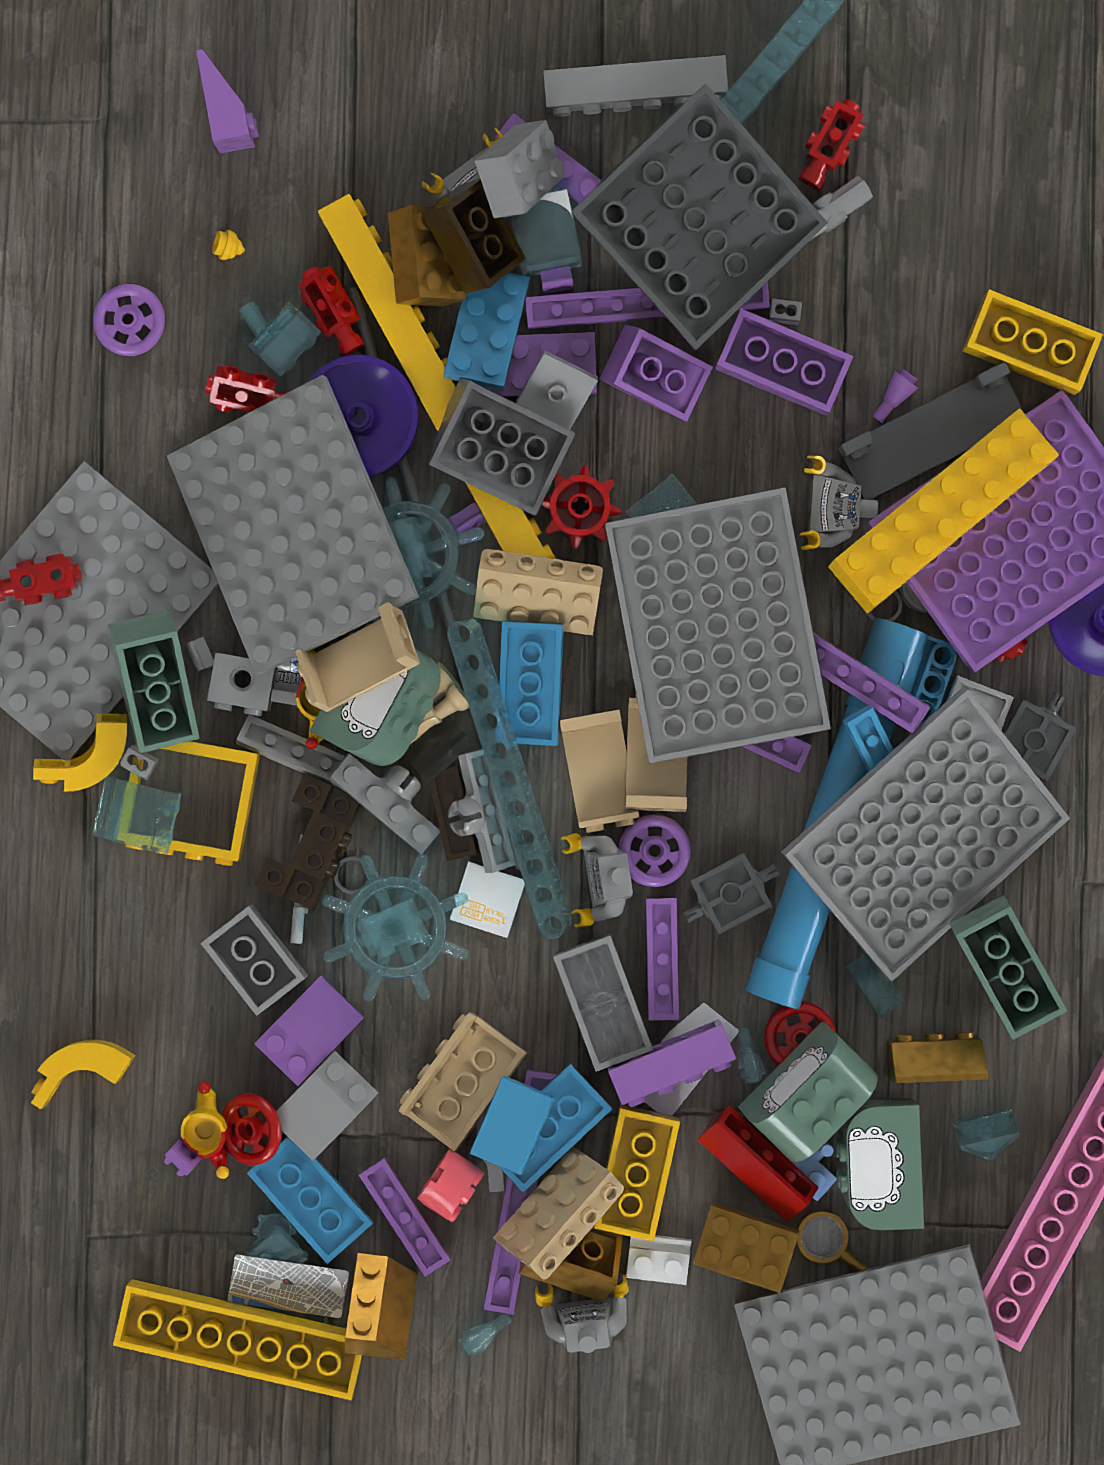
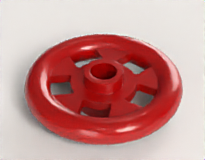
M801 1002L799 1009L782 1006L770 1017L765 1028L764 1042L769 1057L777 1066L790 1055L791 1050L793 1051L799 1045L795 1041L798 1033H804L807 1037L813 1031L808 1025L813 1018L819 1023L824 1021L836 1033L832 1019L822 1008L812 1003ZM798 1014L801 1022L789 1027L786 1018ZM785 1032L787 1045L777 1046V1033Z
M252 1093L240 1094L231 1099L222 1112L228 1130V1137L224 1146L231 1156L240 1163L251 1166L266 1163L276 1154L281 1142V1123L276 1110L265 1098ZM247 1106L249 1114L242 1117L239 1108ZM260 1111L264 1114V1116L267 1119V1122L265 1124H263V1121L257 1116V1114ZM232 1124H236L235 1132L237 1136L235 1137L232 1132ZM264 1134L269 1136L266 1147L260 1142ZM245 1143L253 1145L252 1153L244 1151Z

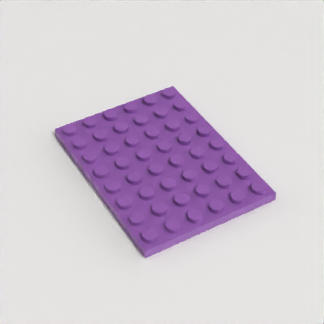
M1063 390L1026 414L1028 419L1056 450L1059 456L907 581L972 674L1104 583V447ZM930 479L929 481L918 487L916 490H914L913 492H911L910 494L896 502L894 505H892L891 507H889L888 509L874 517L872 520H870L866 524L869 530L875 527L879 522L886 518L890 513L897 509L901 504H903L906 500L913 496L917 491H919L932 479Z

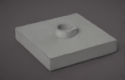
M544 350L520 392L516 404L570 430L598 382V376Z

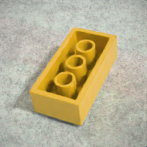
M989 289L982 299L962 352L995 365L1006 362L1009 370L1075 396L1083 387L1103 334Z
M620 1104L606 1169L624 1186V1191L594 1225L595 1229L654 1242L680 1126L679 1117Z

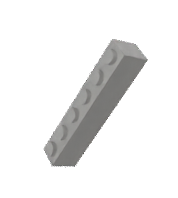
M725 55L543 71L546 113H553L554 117L569 116L571 111H583V114L587 115L601 113V109L613 108L614 112H625L631 110V106L642 105L644 109H658L662 107L661 104L674 103L675 107H680L704 84L713 91L721 102L728 95Z

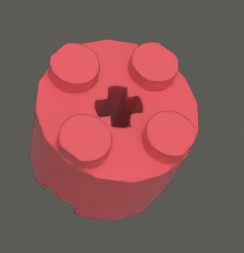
M449 1149L436 1166L435 1171L424 1185L417 1199L423 1205L453 1223L462 1207L458 1206L459 1203L461 1205L467 1204L475 1191V1188L471 1187V1185L476 1187L485 1171Z

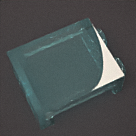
M553 187L525 214L511 216L515 238L526 257L520 263L523 276L538 275L540 271L570 266V268L582 266L568 189L561 190V187Z

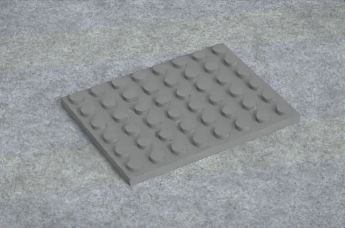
M321 375L167 455L256 675H262L296 658L295 651L301 649L302 652H309L380 617L378 607L387 602L391 603L393 607L398 608L419 597L326 376Z
M83 461L0 560L1 580L10 578L9 570L16 569V563L34 560V564L46 562L45 557L55 554H64V558L69 557L72 559L73 564L78 563L80 566L82 581L77 582L78 589L72 590L73 596L54 599V594L42 597V603L25 606L24 601H16L14 596L5 597V601L0 602V707L62 760L73 758L96 731V713L110 714L123 699L108 624L169 610L177 633H179L219 585L214 571L209 565L85 461ZM61 570L53 571L52 579L54 581L60 580L62 578ZM30 576L22 579L23 587H29L32 584Z
M786 488L605 523L650 764L831 730Z
M963 686L923 722L915 733H911L782 850L781 853L882 973L892 982L951 928L949 923L969 912L1070 818L970 690Z
M970 1244L781 1290V1293L772 1292L735 1301L734 1303L780 1465H849L1021 1424Z

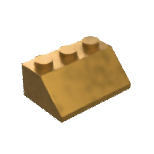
M956 1032V1037L944 1038V1033H926V1039H914L913 1034L895 1035V1040H888L889 1077L895 1083L989 1079L983 1039L979 1036H974V1032Z
M593 1226L548 1279H541L523 1262H520L519 1274L603 1302L617 1285L623 1235L595 1229Z
M358 1253L345 1334V1353L406 1360L417 1273L389 1257Z

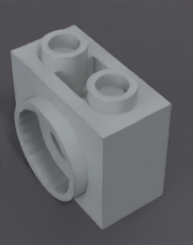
M215 653L207 701L215 702L214 708L232 711V707L235 705L245 707V714L262 716V711L270 712L272 701H270L278 667L262 675H256L249 658ZM241 671H247L251 676V682L245 688L239 687L236 683L237 674Z

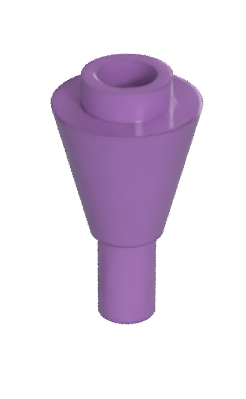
M904 369L900 374L894 371L884 395V401L873 414V417L883 423L894 407L896 408L919 389L914 385L918 379Z

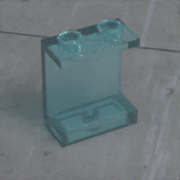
M107 776L104 780L92 835L148 851L168 853L169 845L173 839L172 832L176 815L180 809L181 794L132 783L126 779Z

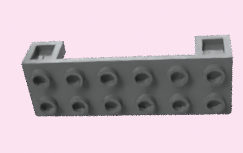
M1006 362L979 374L973 380L871 432L867 431L842 444L838 450L852 477L855 478L856 484L861 486L863 499L871 500L969 450L1019 408L1023 411L1006 377L1010 373Z

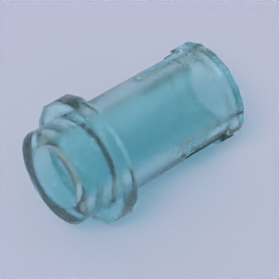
M252 301L238 310L241 314L239 318L245 320L256 337L257 342H259L274 331L260 312L261 306L256 305Z

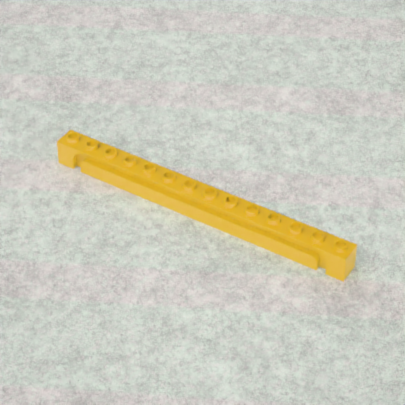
M347 194L318 210V214L438 432L447 405L456 388L451 379L444 378L447 359L440 360L435 350L440 348L432 332L425 333L421 325L425 319L418 306L411 307V305L396 304L392 258L388 252L382 254L377 244L382 242L373 225L369 228L367 227L363 219L367 213L360 200L353 201L351 195ZM466 483L502 551L556 559L548 544L542 547L537 537L541 534V531L534 518L528 520L522 509Z

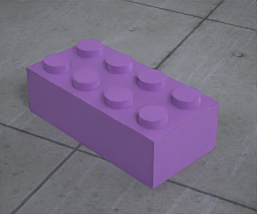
M740 309L715 369L823 416H827L830 413L853 356L744 309Z
M717 1019L652 1046L653 1051L608 1067V1072L621 1104L628 1103L630 1107L645 1102L647 1100L646 1095L656 1091L658 1095H663L674 1090V1084L685 1080L689 1084L704 1077L702 1073L712 1068L715 1072L727 1069L732 1066L731 1061L735 1060L736 1057L723 1025Z

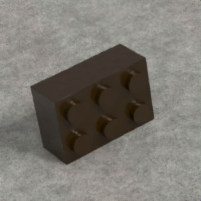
M481 179L459 185L422 213L465 294L490 288L526 259L505 218L493 217Z

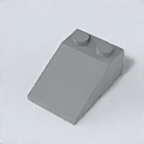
M334 1051L276 1111L280 1119L281 1130L313 1161L374 1099L378 1092Z

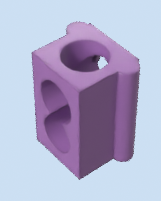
M570 266L540 271L544 294L574 289Z
M475 502L449 518L460 537L487 522Z

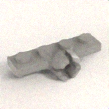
M480 748L458 755L466 788V796L464 799L453 802L448 809V818L459 815L461 819L449 823L450 827L460 836L476 835L485 873H494L516 865L489 748Z
M347 753L328 777L416 852L423 854L440 833V830L414 809L411 804L413 797L421 789L418 779L415 776L412 778L408 770L397 765L392 766L383 777L379 778L350 753Z

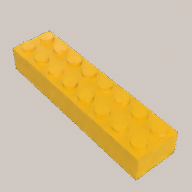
M1019 408L835 558L828 568L868 614L1051 464L1059 454Z
M134 1279L126 1286L113 1346L347 1400H352L363 1356L345 1353L346 1328Z

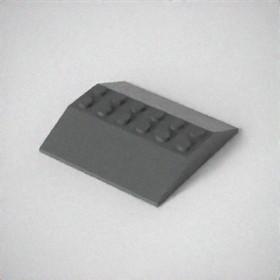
M706 84L644 138L571 211L695 350L828 224Z

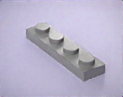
M250 714L248 715L237 737V745L343 790L328 776L345 757L344 755L319 744L317 748L309 749L305 743L307 739Z

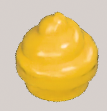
M230 230L217 232L212 253L218 255L219 259H232L236 255L244 253L245 248L235 232Z

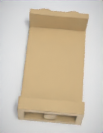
M387 602L378 607L381 619L314 655L302 652L301 649L295 651L299 662L297 663V670L305 681L307 687L305 695L312 706L328 712L420 664L402 610L393 607L391 603Z
M635 694V698H629L625 810L686 812L687 757L649 763L637 695Z
M620 710L560 720L579 828H586V833L604 830L603 824L615 822L616 827L634 824L633 818L639 817L638 810H625L627 750Z

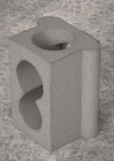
M771 298L769 320L774 323L799 326L802 302ZM782 307L785 310L791 307L795 311V316H788L786 312L777 314L775 308Z
M204 637L186 644L197 673L213 667L214 659Z
M132 745L127 749L120 764L123 768L148 780L159 759L147 752L139 753L138 747ZM135 755L138 760H146L148 762L147 770H141L139 765L131 764L130 757Z

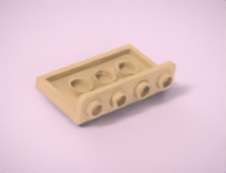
M485 549L482 551L479 565L473 617L500 622L564 624V631L593 636L603 569L600 566Z
M470 1012L466 1016L462 1014L453 1026L455 1032L449 1040L444 1039L435 1051V1054L438 1056L431 1065L426 1064L417 1077L420 1080L413 1090L411 1088L408 1089L400 1100L402 1106L399 1112L401 1114L407 1115L454 1152L458 1151L490 1106L502 1076L505 1075L510 1078L527 1054L525 1050L478 1015Z
M573 1146L501 1227L493 1239L531 1268L541 1279H548L623 1193L624 1186L609 1170Z

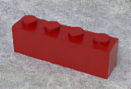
M730 1105L709 1122L697 1139L786 1222L808 1206L819 1188Z

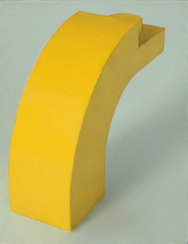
M96 713V736L92 746L84 754L70 760L34 759L33 780H40V782L46 784L57 783L58 780H64V792L82 790L102 781L114 770L123 755L127 738V714Z
M83 1040L67 1045L48 1057L37 1070L47 1078L45 1080L41 1077L31 1093L36 1096L31 1103L39 1109H43L47 1106L63 1079L69 1073L76 1070L96 1072L116 1084L120 1081L136 1055L117 1044L104 1040Z

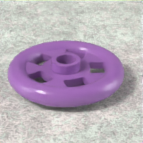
M123 284L111 288L99 299L93 314V326L97 338L108 350L122 356H136L147 352L159 341L165 327V313L160 300L153 292L140 285ZM124 296L131 297V305L119 307L118 298ZM144 303H147L152 311V314L144 317L142 311L138 308ZM106 312H115L114 325L105 324ZM127 314H131L134 317L133 322L129 325L123 322ZM143 325H146L151 331L146 338L141 340L136 333L142 329ZM117 331L129 335L126 344L114 339Z
M657 814L642 816L634 820V824L629 825L624 830L618 847L627 854L631 879L649 887H661L677 880L686 870L691 856L690 841L682 826L667 816ZM648 827H661V837L648 836ZM634 837L643 840L639 852L630 850ZM675 837L679 850L670 852L667 840ZM658 845L660 847L658 856H651L649 854L650 846ZM640 859L646 864L651 865L647 873L642 872L635 866ZM669 859L673 867L662 874L658 865L663 864Z

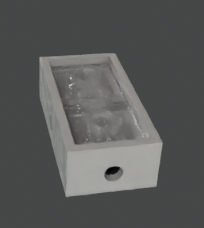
M610 933L553 954L595 1071L653 1051Z

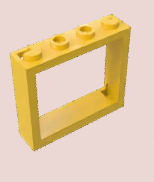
M193 741L160 748L246 764L231 850L132 833L131 829L141 777L130 772L118 840L126 841L125 847L143 850L144 845L156 847V853L173 855L174 850L186 852L185 858L203 861L204 856L215 858L216 864L233 866V861H241L260 754ZM133 755L132 764L139 765V768L142 770L144 759L138 760L137 756Z

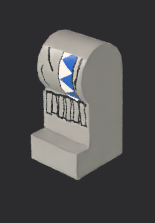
M297 657L278 666L270 701L297 705L296 692L303 681L297 670V663H299Z

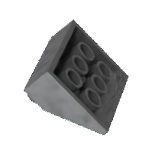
M460 378L447 405L428 464L536 516L575 433L469 380Z

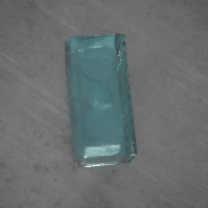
M288 302L277 313V316H274L273 320L269 321V325H266L265 329L261 330L260 334H257V337L253 339L252 343H249L248 347L281 377L285 372H289L294 368L296 360L305 350L315 345L317 337L322 332L300 310Z

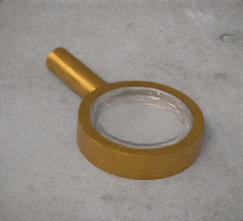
M815 1210L806 1214L797 1226V1229L800 1230L797 1245L806 1258L817 1263H828L839 1258L854 1272L869 1269L846 1249L848 1231L838 1215L828 1210Z

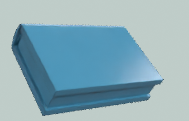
M503 1075L470 1154L522 1175L528 1161L531 1160V1153L545 1120L550 1115L549 1111L555 1098Z

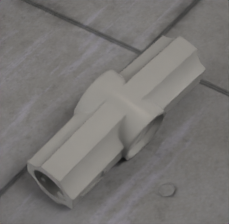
M859 175L831 194L829 192L812 204L828 222L812 239L823 232L828 233L848 218L850 213L873 198L870 188Z

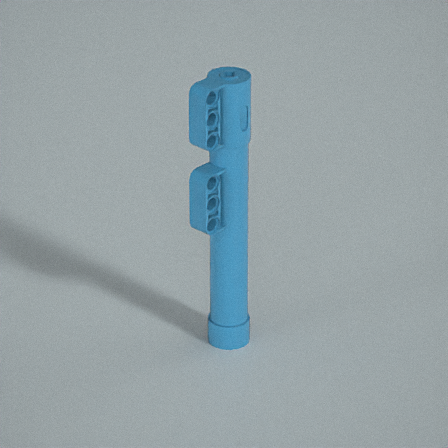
M875 618L860 662L930 706V709L920 723L921 725L939 709L957 654L952 645L908 626ZM940 647L943 657L937 663L934 659V653ZM930 676L933 685L929 691H926L924 681ZM848 693L845 702L847 708L804 830L868 773L843 723L844 719L866 707L867 704ZM875 710L890 741L896 723ZM792 864L759 957L755 958L744 990L772 1002L799 1009L810 979L808 973L830 910Z

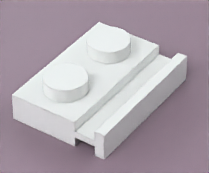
M655 1235L653 1242L631 1237L626 1278L686 1285L691 1239Z

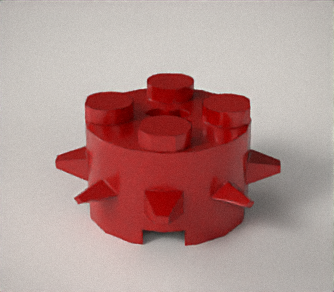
M583 465L578 476H571L568 479L556 473L554 477L556 488L552 496L544 498L541 504L551 511L552 521L547 527L546 532L548 534L557 531L563 532L565 535L570 536L572 548L576 549L582 538H588L592 535L605 541L607 535L604 525L607 523L608 517L621 515L622 513L621 509L610 504L608 493L615 484L614 481L608 480L599 483V481L590 477L587 465ZM580 499L585 501L584 505H589V509L583 510L581 515L576 514V509L571 508L572 504H577Z

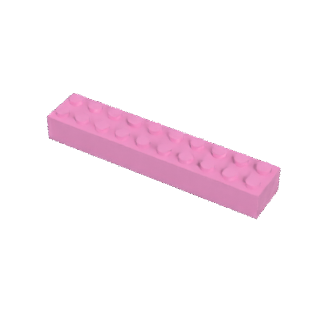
M1104 1052L980 1280L997 1340L1021 1352L1104 1198Z

